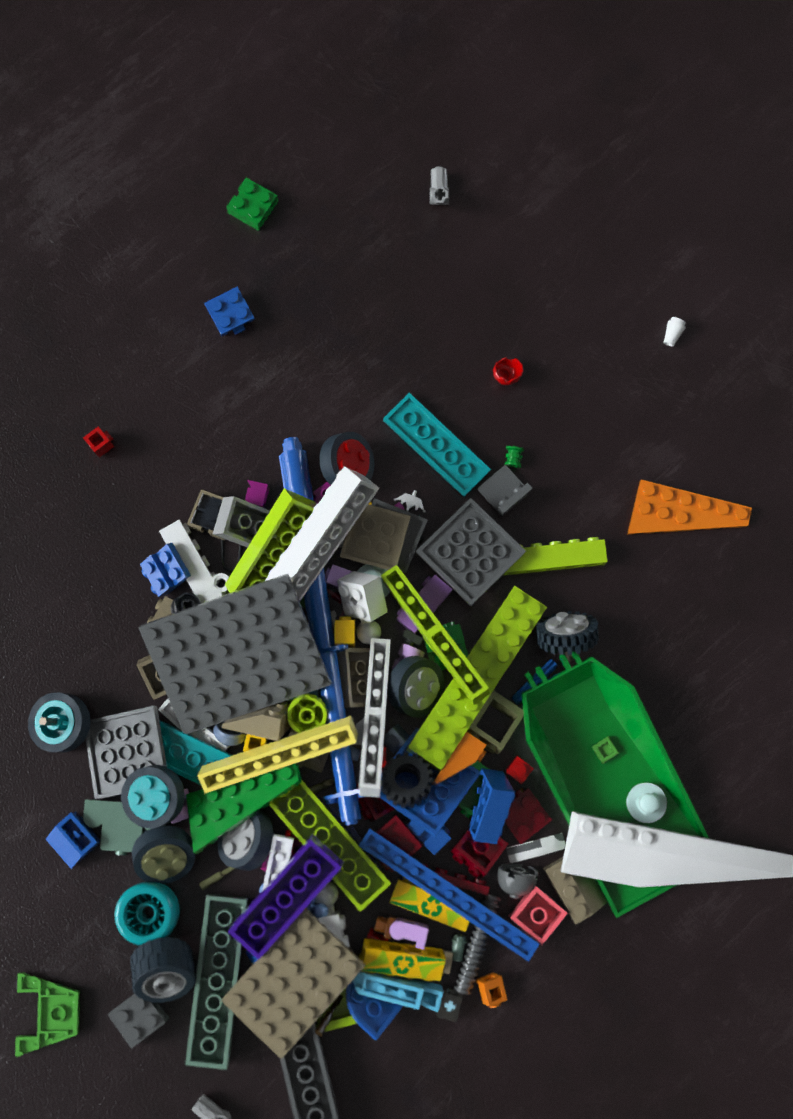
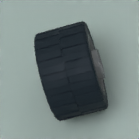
M170 937L156 938L141 944L133 951L130 960L132 989L138 998L152 1003L170 1002L181 998L193 988L195 983L193 954L190 945L185 941Z

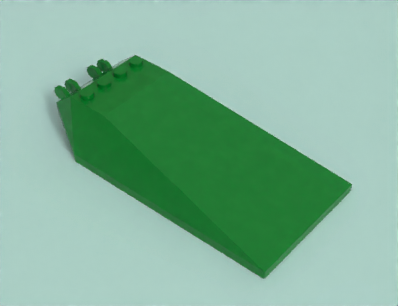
M575 651L572 652L571 656L576 664L570 666L567 657L559 655L565 670L548 679L540 666L535 669L536 673L542 681L537 685L529 672L525 673V677L531 687L521 693L526 741L568 825H570L572 812L709 838L633 685L591 656L581 661ZM609 736L619 754L602 764L593 751L592 746ZM652 783L664 792L667 807L659 820L652 823H643L633 818L629 813L626 799L630 790L637 784ZM596 879L616 918L676 886L635 887Z

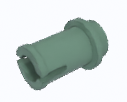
M454 934V937L451 938V941H453L451 951L453 953V961H463L464 945L467 943L465 935Z

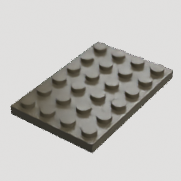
M305 908L221 1001L282 1059L366 964Z

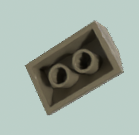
M349 648L337 653L345 709L365 708L370 648Z
M563 856L544 867L543 870L572 922L578 924L596 913L607 901L594 878L561 872Z

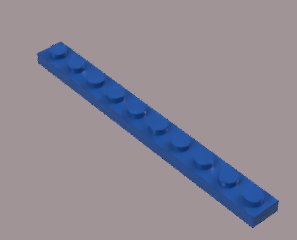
M372 829L368 830L359 844L368 853L529 962L539 946L537 941Z

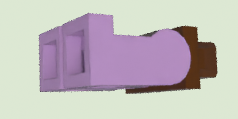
M390 914L389 918L378 915L374 930L385 933L384 938L390 939L392 936L396 940L403 938L416 941V948L424 949L428 924L404 918L395 919L396 915Z

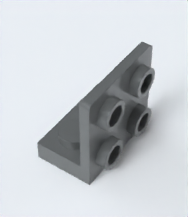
M506 465L478 487L481 495L501 517L529 495L533 489L528 483L523 485Z

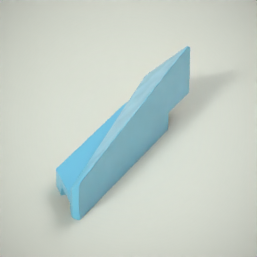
M360 971L352 980L360 995L418 1010L419 1006L422 1005L438 1012L443 995L442 985L408 979L397 975L387 976L382 973L372 974Z

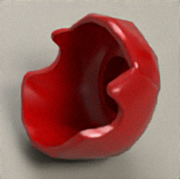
M507 357L497 361L493 368L494 378L503 385H512L518 382L524 371L523 364L517 358L510 360Z

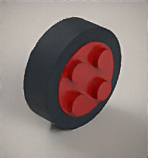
M344 432L333 435L324 442L320 451V467L324 478L330 485L333 484L337 474L344 467L356 471L371 480L374 472V456L370 445L361 435L355 432Z

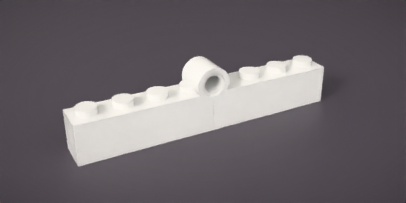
M177 520L159 531L166 544L173 542L191 574L186 580L201 604L229 593L226 586L218 587L219 582H227L229 577L223 573H210L207 568L210 564L205 555L201 557L198 550L201 548L195 539L191 540L189 534L192 532L186 523L182 524L180 520Z
M371 638L359 796L380 797L391 639Z

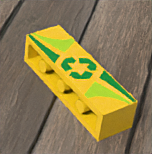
M404 876L403 879L398 878L390 899L391 904L466 932L469 924L467 919Z
M364 938L360 959L366 964L361 971L372 974L382 973L387 976H404L408 979L420 978L430 982L434 980L441 981L446 961L443 949L424 946V949L416 948V945Z

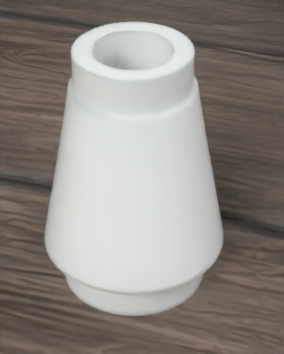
M672 317L668 321L663 343L674 346L686 328V322Z

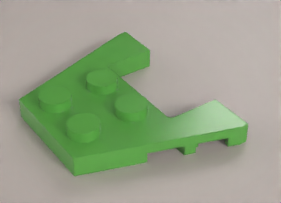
M24 972L18 973L17 993L38 992L37 1035H18L16 1037L15 1056H21L30 1051L78 1035L80 991Z

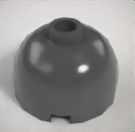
M504 863L502 867L499 866L498 882L503 891L510 894L511 898L520 899L522 896L531 893L535 888L539 871L531 866H528V869L522 868V864Z

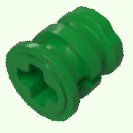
M506 446L508 453H506L505 458H507L505 465L520 468V460L523 458L521 452H524L525 449L517 446Z

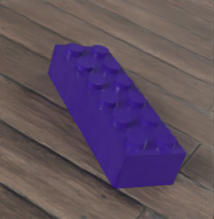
M313 834L231 925L228 933L259 960L342 868L343 861Z

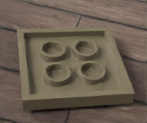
M368 504L345 536L340 557L386 570L391 569L395 565L398 566L411 516Z

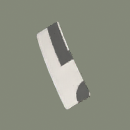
M563 833L507 847L506 850L510 863L565 849L566 844Z

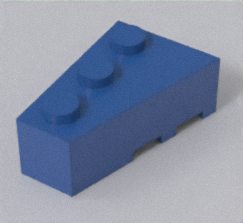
M481 768L480 775H483L482 786L477 787V794H480L478 806L474 805L469 831L476 842L497 844L499 837L503 833L505 819L509 816L511 802L515 799V791L503 771Z

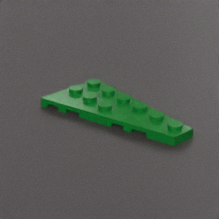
M298 763L205 793L202 789L186 794L193 852L195 854L200 853L204 847L216 842L220 836L232 831L254 816L255 812L270 805L271 801L279 796H283L302 783Z

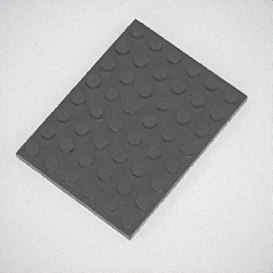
M288 573L138 627L184 734H189L315 691L332 683Z

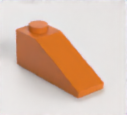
M466 732L432 785L436 786L473 765L476 761L480 762L486 754V751H484L486 744Z

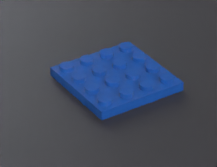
M416 727L397 754L400 753L401 756H404V752H408L406 749L420 729ZM430 766L429 770H432L434 781L439 772ZM469 766L436 786L432 785L426 800H422L420 805L414 804L413 808H409V805H406L405 808H401V804L393 805V801H388L386 799L387 795L383 794V787H380V798L436 837L480 776V771ZM402 772L395 777L396 783L404 789H412L419 783L417 777L410 772Z

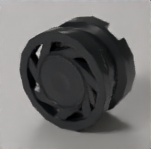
M183 593L172 601L171 613L173 614L199 605L201 602L196 595Z

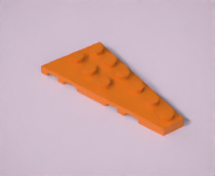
M640 480L627 535L747 527L752 508Z

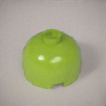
M309 693L294 698L287 712L288 723L298 733L325 725L327 719L325 703L317 695Z

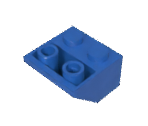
M77 812L69 813L54 827L46 838L47 842L71 869L101 843V839L84 823L83 818Z

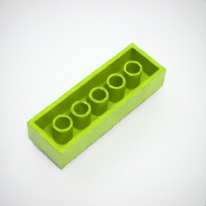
M283 489L225 583L229 593L261 583L267 579L269 572L276 566L282 553L287 550L292 539L301 530L303 523L313 513L314 507L317 505L316 502L288 489Z

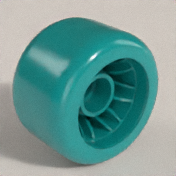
M145 881L130 887L122 894L115 909V922L120 934L127 941L136 945L144 944L156 938L167 937L174 930L179 920L180 906L175 893L165 884ZM147 906L153 908V917L146 915L145 909Z

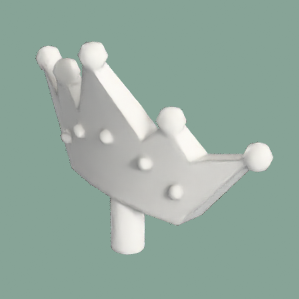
M416 490L413 491L412 495L405 493L398 498H394V501L401 500V504L406 502V511L415 506V510H418L420 507L424 513L426 512L421 499L415 497Z

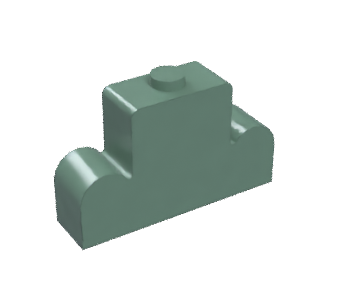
M85 800L83 821L91 828L102 826L101 850L116 851L115 855H127L128 852H132L136 839L146 830L152 829L143 828L133 823L125 814L122 802Z

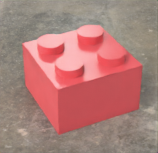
M535 886L531 893L525 895L508 916L543 945L567 915V912Z

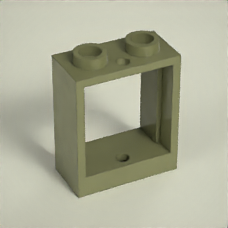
M493 690L466 732L486 744L485 749L487 751L499 754L523 718V710ZM489 705L513 720L501 742H498L476 727Z

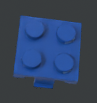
M238 287L204 303L221 336H225L231 330L236 335L245 330L243 324L255 320Z

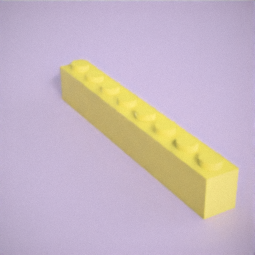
M349 716L204 765L197 776L204 792L208 793L357 742L358 732L352 717Z

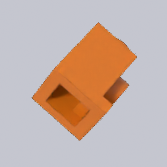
M492 972L476 979L483 1004L490 1008H495L507 1000L503 980L500 975Z

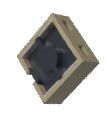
M201 490L187 526L202 533L206 530L210 536L225 541L224 538L213 535L224 497Z

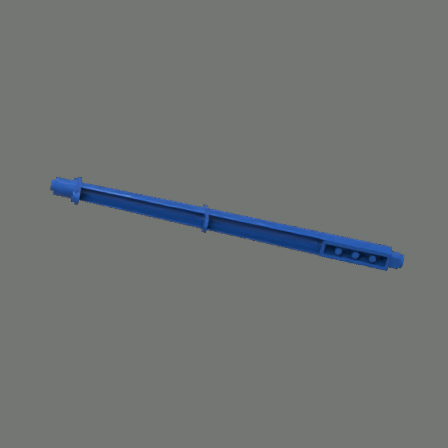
M298 437L286 438L282 444L284 453L279 455L283 487L314 501L307 452L302 450V444ZM323 568L305 593L304 601L309 627L332 682L331 685L319 689L321 699L327 709L325 724L346 718L337 653L348 650L349 647L348 644L337 646L334 644L333 624ZM348 745L330 751L337 794L323 796V801H326V804L339 803L341 822H346V826L358 824V819H361L358 797H367L359 796V789L356 788L351 747Z

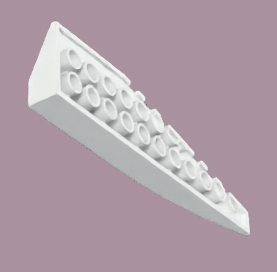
M572 812L561 872L635 887L793 877V855Z

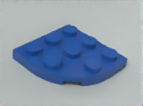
M353 981L346 986V1001L352 1017L374 1040H377L403 1005L360 995Z

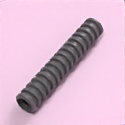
M489 893L488 895L484 894L485 900H482L483 905L497 914L496 909L499 908L498 902H501L500 897ZM474 925L475 930L472 931L473 936L470 937L471 942L468 943L470 947L466 949V952H468L464 956L466 959L462 962L463 967L460 968L462 972L458 974L460 977L456 981L458 984L454 987L457 992L465 995H471L472 993L470 990L474 987L473 982L476 981L474 977L478 975L476 971L479 970L480 967L478 965L482 962L480 959L484 956L482 952L486 950L484 946L487 945L488 942L486 940L490 937L476 925Z

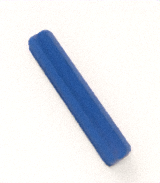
M550 659L541 668L546 678L558 665L554 660ZM537 673L532 676L536 685L542 682ZM528 681L511 698L517 705L522 702L521 693L531 688Z

